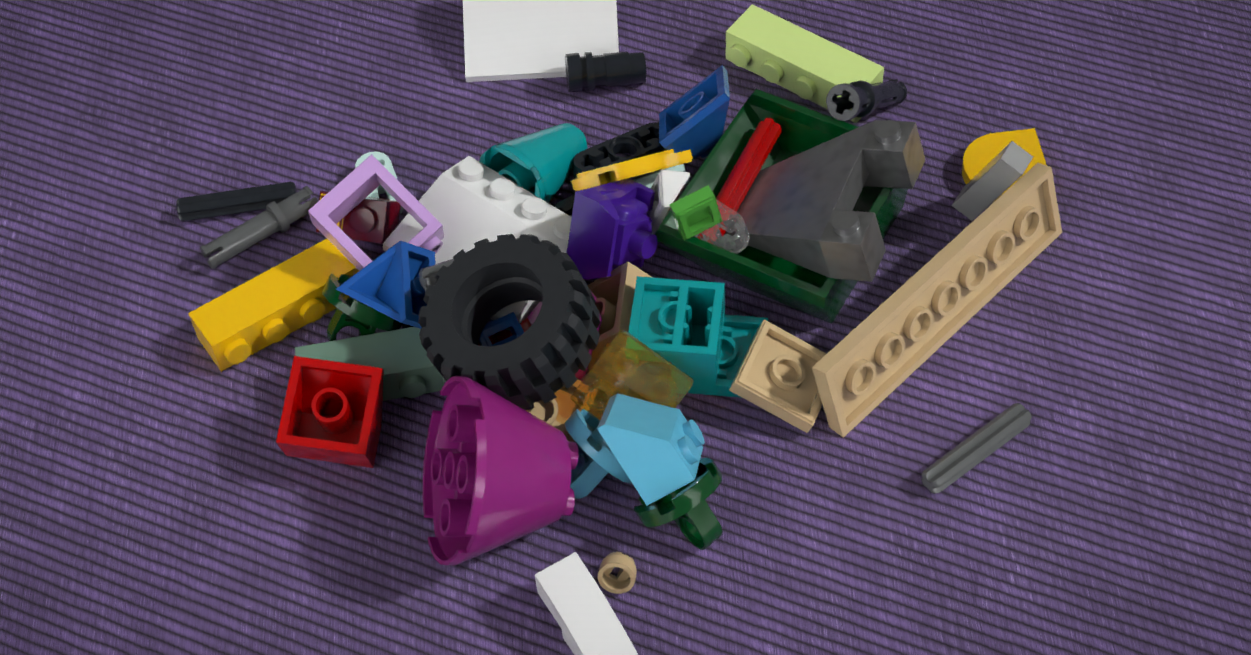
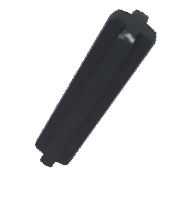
M290 181L182 197L176 202V210L182 222L267 210V204L273 201L277 204L296 193L297 189L295 183Z

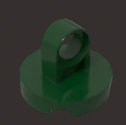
M330 274L322 291L323 296L328 302L337 308L327 328V338L329 341L336 340L337 333L347 326L359 329V336L374 334L376 328L385 331L401 328L403 323L336 290L337 287L352 276L341 274L338 280L334 274Z
M701 458L694 481L648 506L640 496L638 499L642 505L634 506V511L643 525L648 528L661 526L674 520L688 541L696 548L704 550L722 536L723 533L719 521L705 501L722 482V474L712 459Z

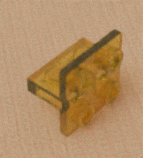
M620 330L612 342H607L599 352L590 371L572 393L571 400L582 409L592 413L599 420L602 418L609 398L617 393L676 408L691 389L693 379L627 331Z

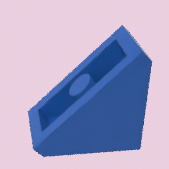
M399 241L337 287L336 290L400 323L421 329L422 327L418 323L421 307L427 306V304L423 300L426 292L420 284L419 271L436 264L435 252Z

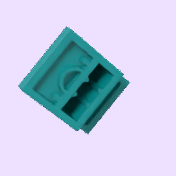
M637 276L626 344V356L630 359L671 362L673 392L740 397L729 391L759 325L764 319L768 321V318L726 315L725 283Z

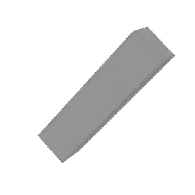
M1011 141L962 188L952 207L973 221L1023 175L1033 156Z

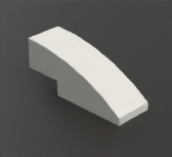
M576 552L535 574L537 592L561 627L563 639L574 655H638L609 602Z

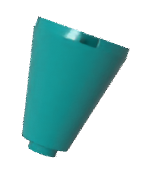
M563 123L493 145L481 155L479 162L549 203L572 174L575 155L588 149L586 137L579 128L570 123Z

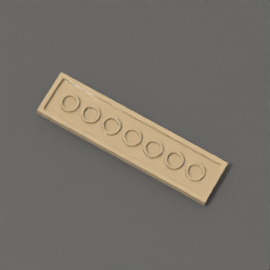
M1041 163L1033 166L812 367L829 428L844 438L1062 233L1052 167Z

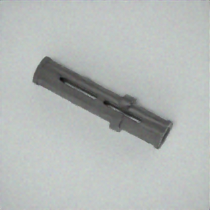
M305 186L300 191L277 204L273 201L266 205L267 210L206 245L200 246L204 258L220 250V252L208 258L209 261L207 263L214 270L217 266L277 231L284 233L289 230V224L309 214L308 210L318 202L317 198L314 197L300 204L311 198L312 190Z

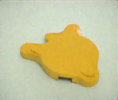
M670 149L576 174L577 178L571 182L573 190L576 192L692 162L693 156L691 149L674 153V150Z

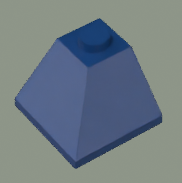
M723 65L659 113V143L664 149H673L674 153L691 149L692 161L699 156L701 158L707 157L723 135L730 101L728 72Z

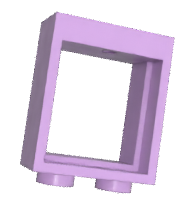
M372 154L308 210L312 224L359 271L371 263L372 260L336 224L379 185L423 227L408 243L433 251L435 254L443 245L441 241L444 238L443 225Z

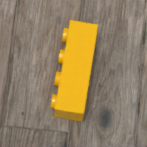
M325 239L189 312L188 315L198 340L222 372L336 309L322 294L330 274H334L339 280L341 274L353 276L359 270L328 239Z

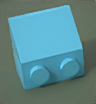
M618 393L609 398L597 430L647 506L695 480L705 441L701 430L693 420L687 421L680 409Z

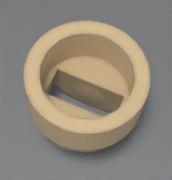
M622 552L608 554L602 560L599 567L598 582L600 586L614 594H622L631 590L635 584L637 574L633 558L622 554ZM614 567L620 568L617 577L610 574Z

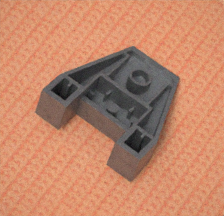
M874 120L759 171L726 230L727 236L829 278L872 282L886 249L875 213L852 210L863 186L913 189L925 162L916 122Z

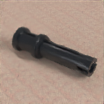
M897 79L875 84L862 80L851 82L850 84H838L831 88L827 94V109L831 116L841 121L851 120L855 117H865L870 115L875 108L898 105L904 102L907 97V88L902 81L897 83Z

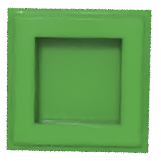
M709 185L669 204L677 230L683 240H687L722 222L715 195Z

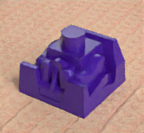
M627 178L575 192L567 254L575 263L583 279L611 276L612 269H616L626 262L642 267L644 259H649L655 253L658 239L656 235L652 234V219L647 213L653 209L654 190Z

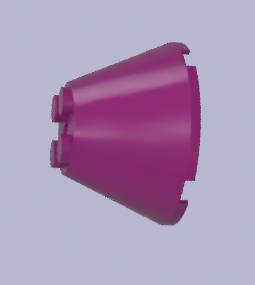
M462 376L449 378L440 391V395L447 396L442 411L433 410L428 428L423 466L424 518H433L436 537H428L427 540L435 560L441 565L454 566L553 524L561 516H571L575 504L574 491L570 488L571 470H574L577 466L579 451L577 443L567 441L562 431L472 379Z

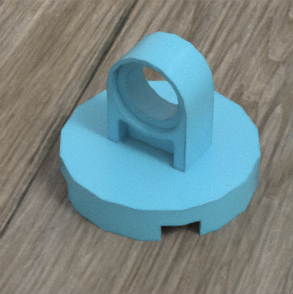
M577 409L564 423L566 430L578 444V463L576 468L571 470L570 488L573 489L574 496L577 499L587 496L608 473L623 482L632 483L597 430L601 419L585 409L581 411Z

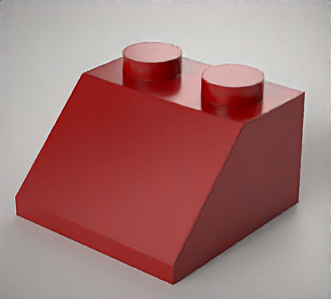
M294 356L276 439L277 445L284 454L291 457L374 468L382 426L383 368Z

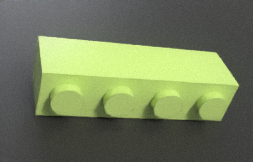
M753 4L726 31L727 60L826 109L827 94L835 85L850 84L860 80L870 84L883 83V66ZM855 117L850 121L857 123L862 117Z

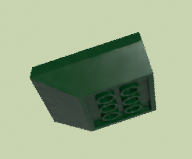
M755 89L677 200L709 185L715 198H717L756 127L765 118H772L774 122L780 124L781 134L761 170L858 127ZM863 186L852 211L874 212L882 239H884L904 206L908 189ZM671 210L654 233L657 236L658 242L717 277L831 324L858 282L857 280L829 278L729 238L726 232L718 246L694 236L683 240L677 230Z

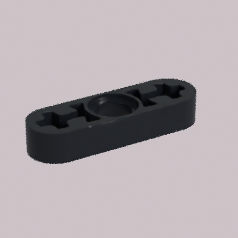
M659 122L645 124L577 153L573 160V179L577 178L576 174L667 151L659 143ZM618 153H629V154H632L633 156H630V157H621V156H617V155H615V154H618Z

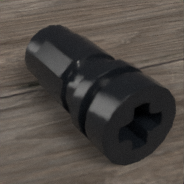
M584 52V56L581 57L579 53L565 54L568 92H581L582 87H586L587 91H594L596 86L615 87L646 83L644 52L603 53V55L592 56V52Z

